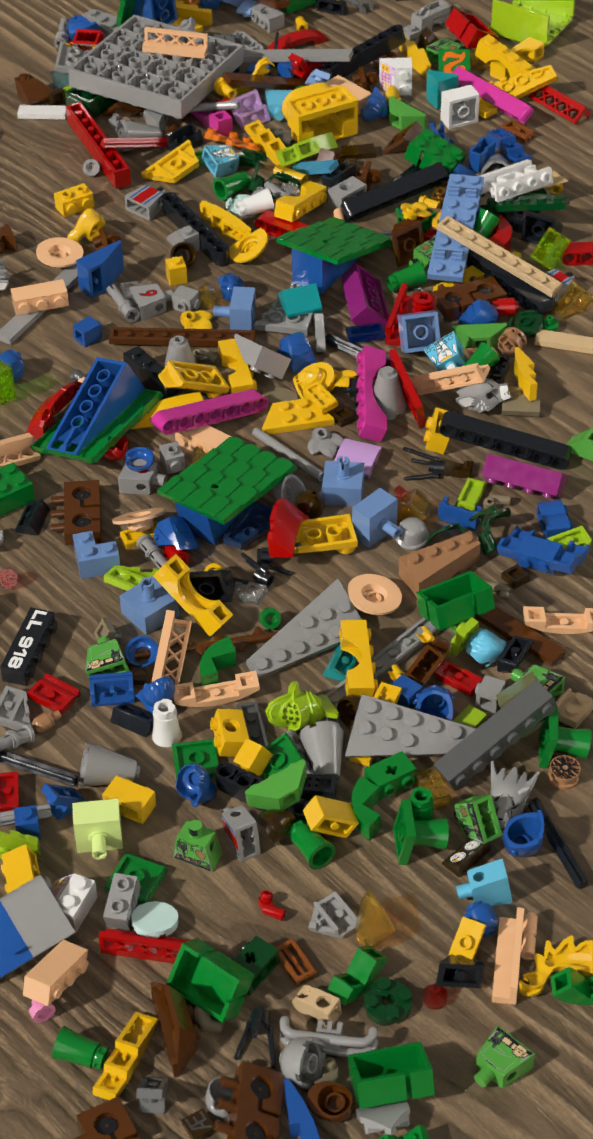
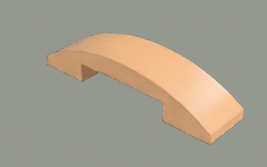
M523 606L525 625L531 628L555 634H580L593 631V608H585L584 614L545 613L544 607Z
M250 671L235 674L236 680L194 687L193 682L174 685V702L180 706L208 707L237 701L260 689L257 672Z

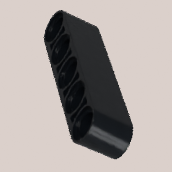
M228 762L220 763L215 768L217 788L246 804L245 790L249 789L253 784H258L264 780ZM300 798L299 802L283 811L292 810L296 817L293 823L299 820L307 822L303 809L309 802ZM256 808L262 812L267 811V809Z

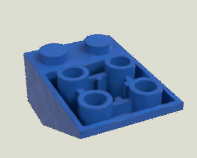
M121 240L76 260L79 289L88 297L94 298L106 292L107 287L111 286L124 270Z

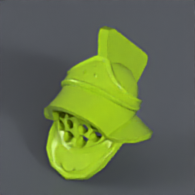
M292 681L288 687L287 694L272 700L265 710L268 721L272 725L282 728L288 727V731H297L307 725L310 728L315 727L316 722L321 721L324 716L338 719L339 712L327 695H315L310 690L301 691L297 681Z

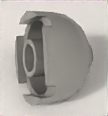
M312 1037L292 1039L279 1056L284 1078L289 1079L297 1087L310 1089L315 1078L318 1080L322 1077L323 1061L326 1059V1053L321 1052V1046H324L323 1042Z

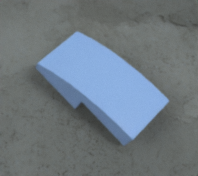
M245 0L238 7L237 14H242L243 17H251L252 7L260 3L254 0Z
M315 69L307 78L305 85L319 82L325 83L329 81L331 74Z

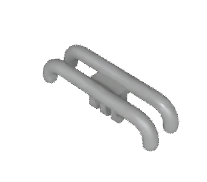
M282 1016L280 1019V1040L284 1046L297 1037H312L323 1042L324 1046H321V1052L326 1053V1055L341 1057L376 1050L378 1047V1040L376 1039L378 1036L377 1027H371L367 1036L358 1038L342 1036L343 1022L340 1021L337 1023L336 1030L333 1029L332 1020H328L327 1028H323L324 1019H318L316 1032L292 1029L289 1026L290 1019L288 1016Z

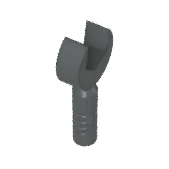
M343 0L358 6L360 13L366 14V8L373 10V3L371 1Z

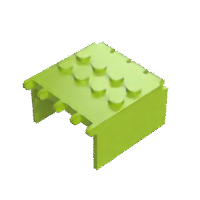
M493 0L491 26L487 27L496 35L509 38L512 41L522 42L528 37H532L545 43L544 47H547L572 21L575 0H513V4Z

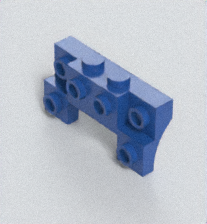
M516 526L509 536L502 538L497 545L499 555L516 559L518 565L524 568H531L555 575L556 571L572 575L578 564L582 565L590 551L589 545L586 544L585 547L576 545L572 540L563 550L561 543L535 537L534 530H531V532L524 531L519 526Z

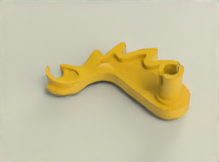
M262 58L257 62L252 74H267L270 70L266 66L271 64L275 67V65L269 60L270 58ZM219 77L213 86L214 90L223 96V99H233L256 90V87L229 85L222 77Z
M571 935L564 939L556 949L552 947L551 941H546L544 956L538 953L535 954V971L523 974L522 980L519 982V992L526 997L540 994L544 990L548 978L553 973L562 971L569 966L584 977L593 976V940H586L575 947L574 937Z

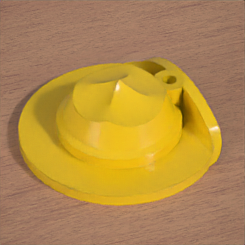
M259 228L231 245L229 248L230 258L236 263H245L255 259L267 246V233Z
M325 362L313 363L302 369L293 377V382L300 398H307L303 393V389L317 381L329 390L335 380V371L330 364Z

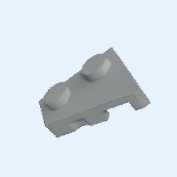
M5 686L0 697L1 726L14 730L22 728L25 724H29L32 727L26 691Z

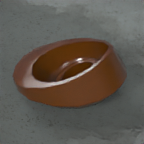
M323 1081L316 1083L310 1088L307 1095L308 1107L312 1113L318 1118L329 1122H342L348 1119L355 1108V1101L351 1092L344 1085L337 1082Z

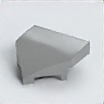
M336 891L321 901L314 902L313 915L308 927L310 931L344 939L363 928L361 921Z
M407 1101L379 1105L374 1108L360 1109V1107H355L357 1119L360 1123H364L365 1134L384 1131L385 1134L392 1135L396 1133V1128L410 1125V1107Z

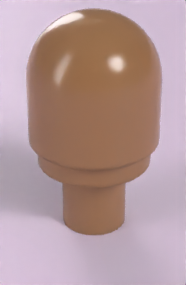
M58 710L51 714L44 712L34 718L32 727L38 733L46 732L53 728L55 721L62 718Z

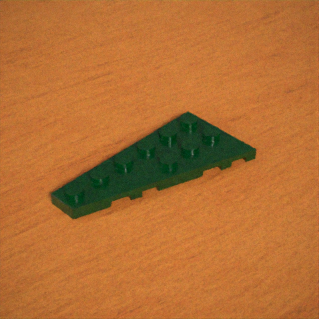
M524 193L501 202H496L495 198H488L486 200L488 204L481 205L480 207L488 212L566 210L570 204V199L568 196Z

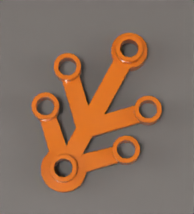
M208 128L205 131L204 138L226 142V145L261 151V147L258 146L259 144L252 142L251 137L243 136V141H241L237 132H230L229 137L218 134L217 129Z

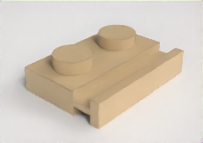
M568 688L556 701L560 713L558 721L576 729L593 710V698L579 692L573 693L571 692L572 689Z

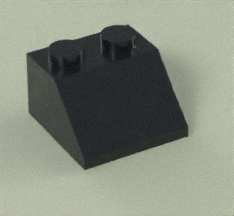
M524 210L521 240L554 249L562 236V223L558 219Z
M231 570L189 573L192 586L201 596L209 600H220L222 603L232 602L236 584Z

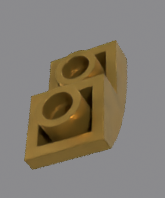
M448 181L439 186H434L431 199L444 202Z

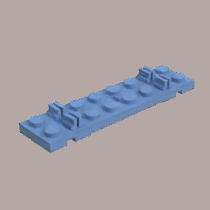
M450 174L439 222L448 215L474 231L481 191L484 185L483 176ZM437 230L427 279L463 282L469 248Z

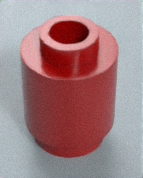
M514 297L497 298V300L492 301V305L498 312V317L515 316V312L519 311L518 301H515Z
M175 545L164 546V554L168 560L177 554L186 565L189 563L190 555L186 550H177Z

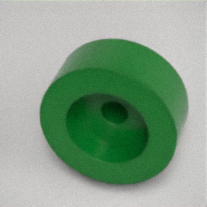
M552 315L544 318L545 325L542 330L558 332L559 322Z
M268 607L260 612L259 621L265 628L274 629L280 624L281 615L278 610Z

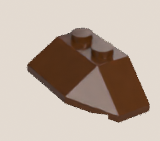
M152 982L150 983L151 996L173 1076L176 1078L181 1075L197 1051L196 1040L200 1039V1033L197 1024H192L191 1019H194L192 1005L186 1004L184 995L169 985Z

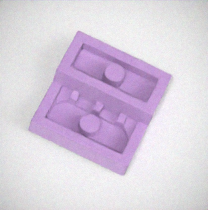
M257 89L229 100L240 102V108L231 109L243 131H245V125L258 119L261 123L271 120L266 104L262 105Z
M345 438L334 461H337L338 457L343 456V462H345L346 456L350 462L364 463V477L370 478L373 467L378 462L382 447Z

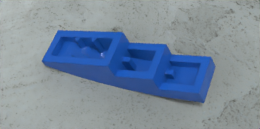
M503 128L487 131L488 137L496 139V148L512 164L527 159L531 160V156L524 153L523 145L516 142V135Z
M284 1079V1094L290 1137L300 1136V1139H320L314 1120L303 1098L291 1081Z

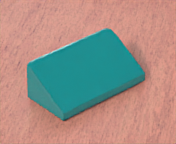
M339 644L322 675L343 681L346 679L347 671L353 669L357 659L349 652L341 650Z

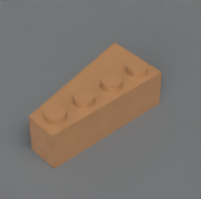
M471 531L401 556L399 557V576L417 598L416 592L451 579L457 572L461 573L480 561L481 543Z

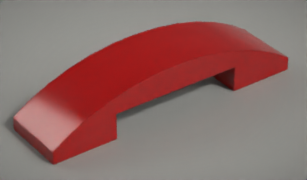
M298 30L280 37L277 49H288L310 41L314 45L328 42L329 39L318 30ZM275 41L267 49H274Z

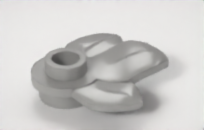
M318 427L312 431V439L308 442V450L311 455L321 452L333 459L337 448H340L344 439L338 434L330 433L326 428Z

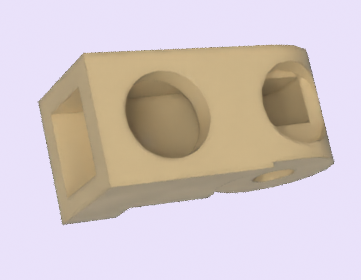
M304 985L292 1000L293 1006L302 1014L310 1015L316 1019H324L325 1027H327L328 1020H332L334 1025L342 1014L340 998L309 985Z

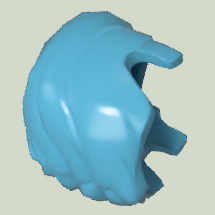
M480 628L469 637L465 648L467 654L471 655L479 664L489 662L485 666L488 668L497 661L508 644L507 641L500 639L493 632Z

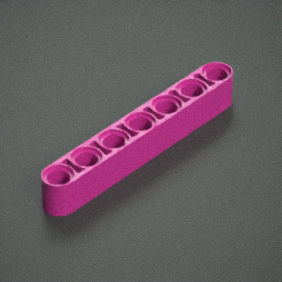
M459 66L452 73L459 75V87L472 85L479 93L481 99L522 124H526L535 111L528 104Z
M250 389L160 410L153 415L151 421L157 429L169 435L260 413L266 409L268 399L256 390Z

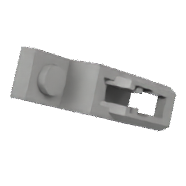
M437 0L412 13L411 25L403 28L407 39L411 41L418 38L425 27L432 31L433 25L440 26L446 23L450 15L449 3L444 0Z

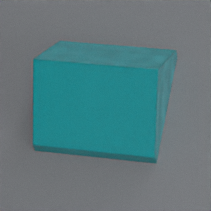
M427 70L426 99L439 110L441 109V92L458 88L459 75Z
M316 283L282 290L277 294V298L288 318L322 311Z

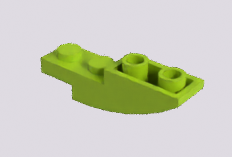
M332 132L295 143L292 146L277 151L276 154L281 166L286 167L304 159L317 156L321 148L333 150L338 148Z

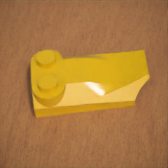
M168 360L163 371L158 374L165 388L192 389L205 392L206 396L210 399L227 394L230 389L216 366Z
M350 514L304 520L296 538V543L300 542L302 545L295 547L294 554L337 550L342 554L352 553L358 547V540Z

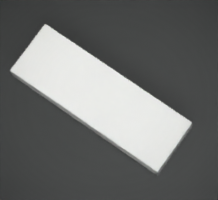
M19 105L17 116L18 119L65 120L66 107L60 105Z

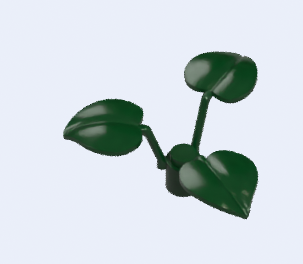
M242 147V152L245 155H239V167H255L254 176L247 189L250 193H253L258 187H264V178L257 175L259 168L264 169L265 167L260 161L267 162L268 158L261 152ZM277 172L267 180L276 178L283 183L299 188L301 191L300 182L286 173Z
M492 505L469 518L470 522L477 518L480 519V525H482L484 532L477 537L481 543L480 547L484 555L497 549V543L492 535L490 523L497 518H510L511 510L509 507L497 511L501 505ZM488 513H494L486 519H483L484 515ZM453 523L433 532L427 539L426 544L428 546L435 536L447 530L460 529L463 533L468 531L459 523Z

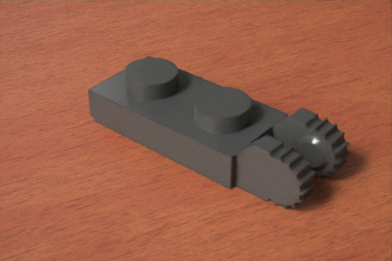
M200 32L241 44L243 41L239 35Z

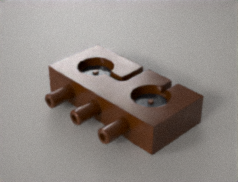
M472 276L468 283L454 282V286L448 288L440 284L438 290L432 291V295L435 297V305L443 314L445 321L460 318L462 313L478 299L490 301L492 304V301L497 300V298H507V293L493 276L479 280Z
M100 481L64 482V496L51 497L52 505L64 504L63 510H51V518L64 517V523L51 524V532L64 531L65 545H74L72 534L93 531L95 543H102Z
M243 1061L235 1070L234 1079L222 1075L219 1084L233 1089L232 1101L219 1098L216 1106L217 1108L230 1111L229 1124L217 1120L214 1124V1130L227 1134V1139H277L280 1127V1118L278 1117L281 1114L285 1077L283 1073Z
M119 1096L76 1115L82 1135L73 1139H140Z

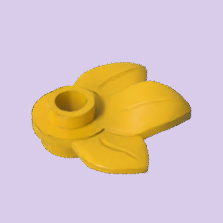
M415 202L413 205L403 203L400 207L405 219L416 220L417 216L429 217L433 215L431 212L426 211L428 205L422 202Z
M185 311L181 314L180 321L185 327L184 329H213L210 322L213 315L207 311Z
M334 369L335 380L328 391H332L335 386L349 387L350 378H355L358 375L353 370L338 371Z

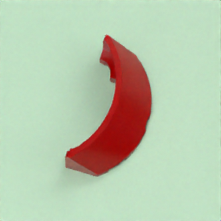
M69 383L50 395L34 414L26 433H30L33 438L39 439L49 426L52 427L55 424L54 416L70 401H73L82 383Z
M279 498L271 512L270 531L267 538L269 557L292 558L299 528L304 520L310 519L286 498Z

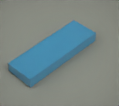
M338 160L297 162L291 169L306 175L331 174L338 167L339 163Z

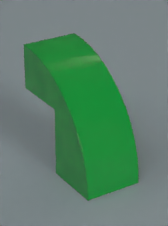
M230 637L215 642L204 652L199 668L201 686L218 683V670L237 665L236 650Z
M360 777L353 788L352 808L359 822L356 826L357 830L366 839L370 840L380 830L381 815L372 810L379 802V787Z
M371 946L358 948L347 972L334 975L326 993L340 998V1002L343 1005L352 1003L374 982L388 958Z
M570 966L550 976L554 998L570 1004L593 1005V976L586 978Z

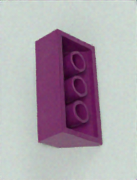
M355 263L341 276L342 287L348 304L347 308L351 316L350 320L354 325H359L363 329L386 327L390 315L381 281Z
M488 453L481 475L487 478L486 482L497 484L498 481L504 482V487L515 490L517 486L523 487V492L535 494V491L542 492V497L554 499V496L560 497L569 479L568 475Z

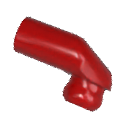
M262 891L258 898L261 912L266 916L283 921L286 910L274 905L272 892Z

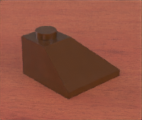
M28 73L20 74L19 77L14 78L18 96L28 105L49 100L48 94L54 91L48 85Z
M117 102L104 111L102 115L112 116L117 113L120 117H133L134 115L139 117L143 114L145 108L133 106L125 102Z
M415 121L397 133L382 153L385 155L406 152L409 143L424 129Z
M408 218L394 225L391 237L397 267L408 264L410 260H413L414 249L424 243L421 222Z

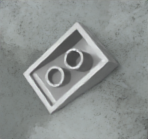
M235 334L234 338L245 363L251 365V370L259 374L262 370L265 372L264 376L273 380L275 377L283 379L291 361L290 358Z

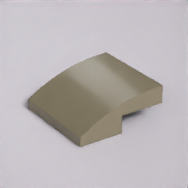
M508 386L511 398L502 401L501 415L540 416L541 388H537L536 400L529 401L522 393L520 387Z

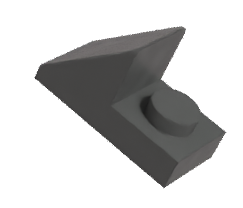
M143 1077L137 1087L136 1098H140L139 1111L141 1113H164L169 1078Z

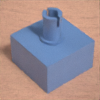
M234 286L230 306L214 305L213 316L230 317V330H254V323L256 321L255 287Z
M431 310L397 315L402 352L424 351V348L440 339L437 311Z
M343 456L338 457L337 461H325L322 482V496L324 497L325 505L355 506L362 501L364 463L350 462L346 456L345 462H343Z
M379 488L352 507V524L358 541L370 548L388 534L394 539L400 537L403 529L397 526V498Z
M153 576L143 578L140 584L120 595L121 613L146 635L163 626L166 610L175 611V618L179 616L178 602Z

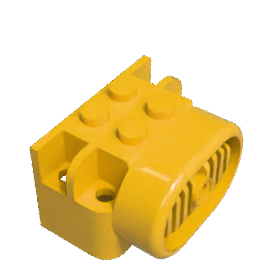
M319 82L291 91L283 101L282 114L291 128V136L295 141L301 142L332 132L335 141L358 134V100L344 86L331 87L327 83Z

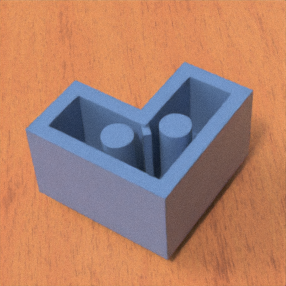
M93 531L72 534L81 579L102 576L115 565L120 566L116 541L95 544Z

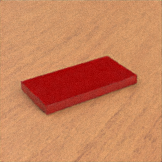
M396 349L389 350L391 366L398 372L407 404L420 429L426 427L423 405Z

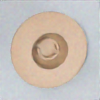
M56 237L41 242L37 246L36 255L42 263L48 266L64 268L75 265L76 260L83 257V248L72 239Z
M151 508L117 516L112 519L113 524H126L128 529L134 532H144L153 526V519L165 513V509Z
M362 574L356 576L349 582L347 587V595L353 605L368 614H390L399 608L402 601V593L399 587L393 581L381 575Z

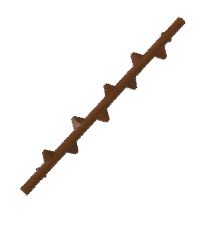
M256 627L252 635L230 639L233 646L239 652H244L247 644L269 641L279 631L265 633L260 627ZM218 634L211 641L189 643L186 652L196 651L199 655H203L212 644L224 637ZM177 642L174 646H170V649L175 654L182 647ZM148 649L135 652L134 657L135 659H149L151 652Z

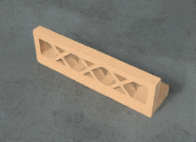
M145 27L144 29L145 41L142 45V52L205 59L207 55L208 34ZM149 32L155 33L158 38L149 39ZM166 34L171 35L173 40L167 41L163 36ZM185 36L189 41L183 43L179 38ZM203 38L204 45L198 44L195 39Z
M478 363L413 376L411 382L417 393L424 395L483 383L490 367L488 364L479 366Z
M30 433L0 440V468L12 462L20 466L40 460L41 455L30 447L33 441V436Z
M166 610L152 682L168 676L174 681L175 685H178L181 681L192 621L175 619V611ZM174 626L186 627V631L178 636L174 632ZM178 642L182 649L174 654L170 646ZM175 660L178 667L170 671L166 665Z
M517 907L516 919L499 918L492 1002L516 1005L524 908Z

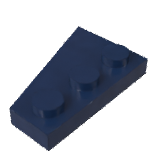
M253 502L243 511L224 536L223 543L242 550L270 531V516L273 508Z

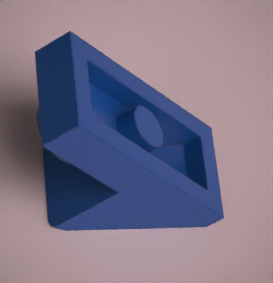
M45 783L41 789L47 797L46 800L51 806L53 816L57 820H61L73 813L72 803L87 802L75 788Z

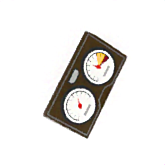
M470 838L446 858L442 865L457 877H460L490 852L491 842L482 844Z

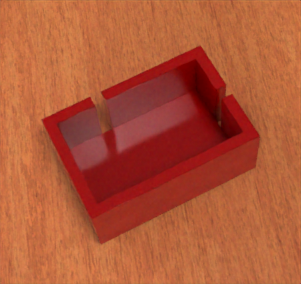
M453 8L445 23L449 31L457 35L456 38L464 42V46L469 49L475 48L476 50L479 40L488 34L496 40L499 39L477 16Z

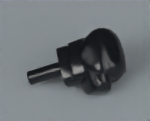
M350 378V386L343 387V393H349L350 398H354L355 405L358 406L359 403L356 401L358 378Z

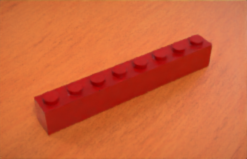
M78 102L65 106L67 123L93 159L99 163V167L115 189L131 185L129 166L115 148H103L100 145L101 140L107 137L82 103Z

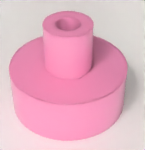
M35 1000L31 1001L32 1006L29 1014L34 1022H45L54 1015L55 1006L53 1003L46 1006Z

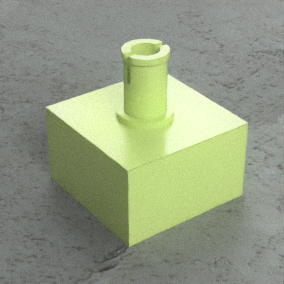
M118 799L72 803L77 853L92 852L94 859L101 860L106 858V850L123 849Z

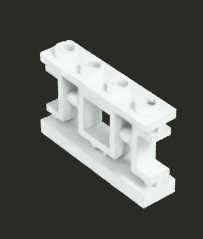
M528 159L480 175L484 177L481 195L490 192L491 198H495L496 202H501L553 183L551 167L536 170V165H532V161Z

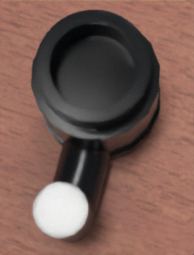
M515 211L513 219L509 218V212H502V217L510 223L512 229L517 233H522L523 211Z

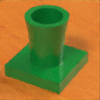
M557 707L550 716L545 717L539 732V767L548 768L554 751L586 759L591 745V729L558 727Z
M401 800L393 826L398 865L408 864L414 845L445 850L449 839L447 818L414 820L411 800Z

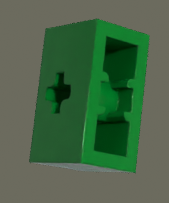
M401 751L365 768L364 778L379 787V800L415 784L417 768Z

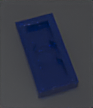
M382 323L346 327V335L351 343L385 339Z

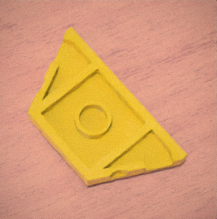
M187 140L142 171V178L175 184L198 168L199 162L192 148L191 141Z
M308 398L272 403L262 430L270 435L334 425V417L328 412L322 414Z

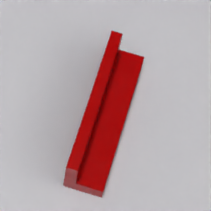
M548 85L530 93L528 96L531 100L577 125L582 116L589 118L592 114L585 106ZM540 90L543 96L536 98L535 95ZM553 98L555 103L548 105L547 99ZM563 104L566 106V110L559 111V105ZM572 111L578 113L574 119L570 116Z
M402 283L385 327V344L401 347L397 315L412 313L413 307L412 296L407 295V284Z
M108 928L105 931H100L98 936L100 951L103 954L172 964L175 963L182 943L190 941L164 936L149 938L143 937L136 932Z

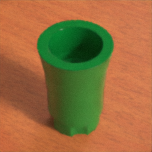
M245 171L226 177L215 178L213 180V191L216 197L221 201H225L232 195L245 190L251 182L250 176Z
M480 208L475 221L474 231L488 239L501 219Z
M417 261L387 276L386 282L388 289L393 293L399 292L402 283L407 284V289L426 285L427 278L423 266Z
M481 342L477 350L463 366L478 363L479 366L488 364L489 367H492L500 361V357L492 347Z
M423 787L414 788L409 797L414 820L435 819L432 792Z
M299 820L290 826L288 836L305 857L310 868L321 869L330 863L336 852V848L332 843L323 838L318 832L311 831L309 824L304 820Z
M66 1026L61 1028L52 1051L53 1060L66 1061L100 1071L103 1069L109 1055V1047L76 1033Z

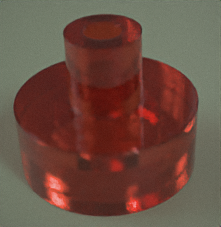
M401 485L394 489V492L397 494L395 498L398 499L397 505L403 500L409 503L413 499V496Z
M10 567L2 569L0 571V586L5 589L13 588L19 579L17 571Z
M435 984L428 985L423 991L424 1005L432 1010L442 1009L447 1003V990Z

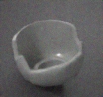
M216 1077L209 1082L205 1095L206 1106L214 1115L221 1118H230V1111L217 1108L216 1104L219 1098L232 1101L233 1089L221 1086L219 1084L221 1077Z

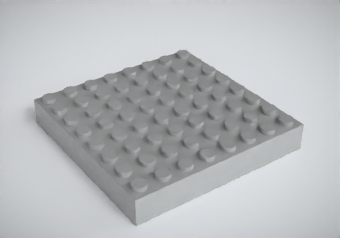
M133 15L68 69L69 86L78 90L88 91L91 94H98L105 98H112L119 102L129 103L146 110L182 119L214 90V83L219 77H222L223 72H233L244 62V45L208 35V52L205 59L142 52V45L145 41V27L188 32L195 31ZM149 32V39L158 38L155 33ZM166 34L163 36L167 41L173 40L171 35ZM185 36L179 38L183 43L189 41ZM203 38L195 39L198 44L204 45Z

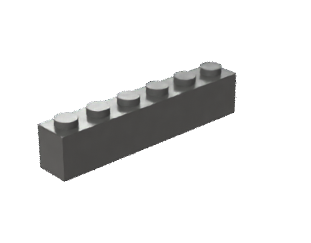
M535 680L435 762V768L453 790L456 791L458 788L465 786L474 775L482 772L491 761L499 758L508 747L516 744L525 733L533 730L542 719L550 716L558 705L553 696Z

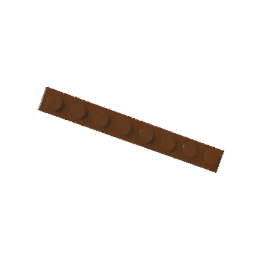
M111 327L109 344L169 345L171 338L183 336L188 340L190 346L218 347V341L235 339V334L255 342L256 332L255 330Z

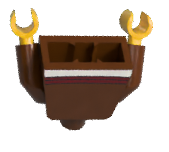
M422 626L421 628L424 632L422 634L416 633V635L423 643H428L408 670L402 672L399 665L395 664L391 666L393 671H388V674L393 681L404 674L424 686L452 654V651L449 649V642L437 634H432L426 626Z

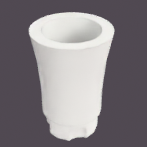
M268 188L236 202L240 218L263 213L267 210H275Z
M162 699L154 704L152 740L158 746L172 747V744L181 741L182 731L178 722L177 709L172 700Z

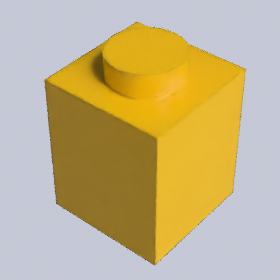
M183 257L165 259L166 277L170 286L188 283L187 268Z
M246 738L233 762L241 769L260 777L273 754L264 746Z

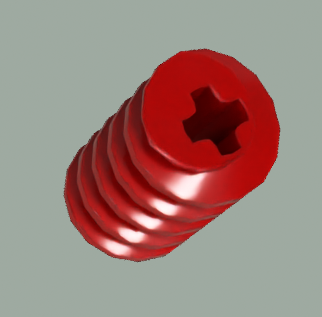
M420 291L413 294L412 313L435 311V297L431 293Z

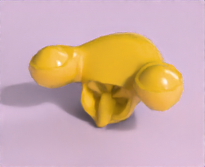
M92 208L86 209L67 238L80 243L82 237L85 236L92 242V238L100 235L98 230L105 226V218Z

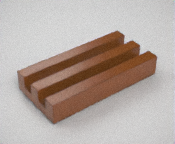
M512 119L501 125V128L516 135V139L523 143H526L527 140L530 141L531 137H536L535 131Z
M294 938L275 946L279 949V963L296 987L301 986L303 981L304 983L308 982L311 977L313 979L317 977L316 969ZM290 946L293 949V951L298 956V958L300 959V961L305 966L308 972H304L296 958L292 955V953L287 947ZM281 950L284 952V954L286 955V957H287L288 960L291 962V964L293 965V967L295 968V970L298 972V974H299L300 976H298V975L296 974V972L293 970V968L291 967V965L289 964V962L287 961V959H286V958L284 957V955L282 954Z

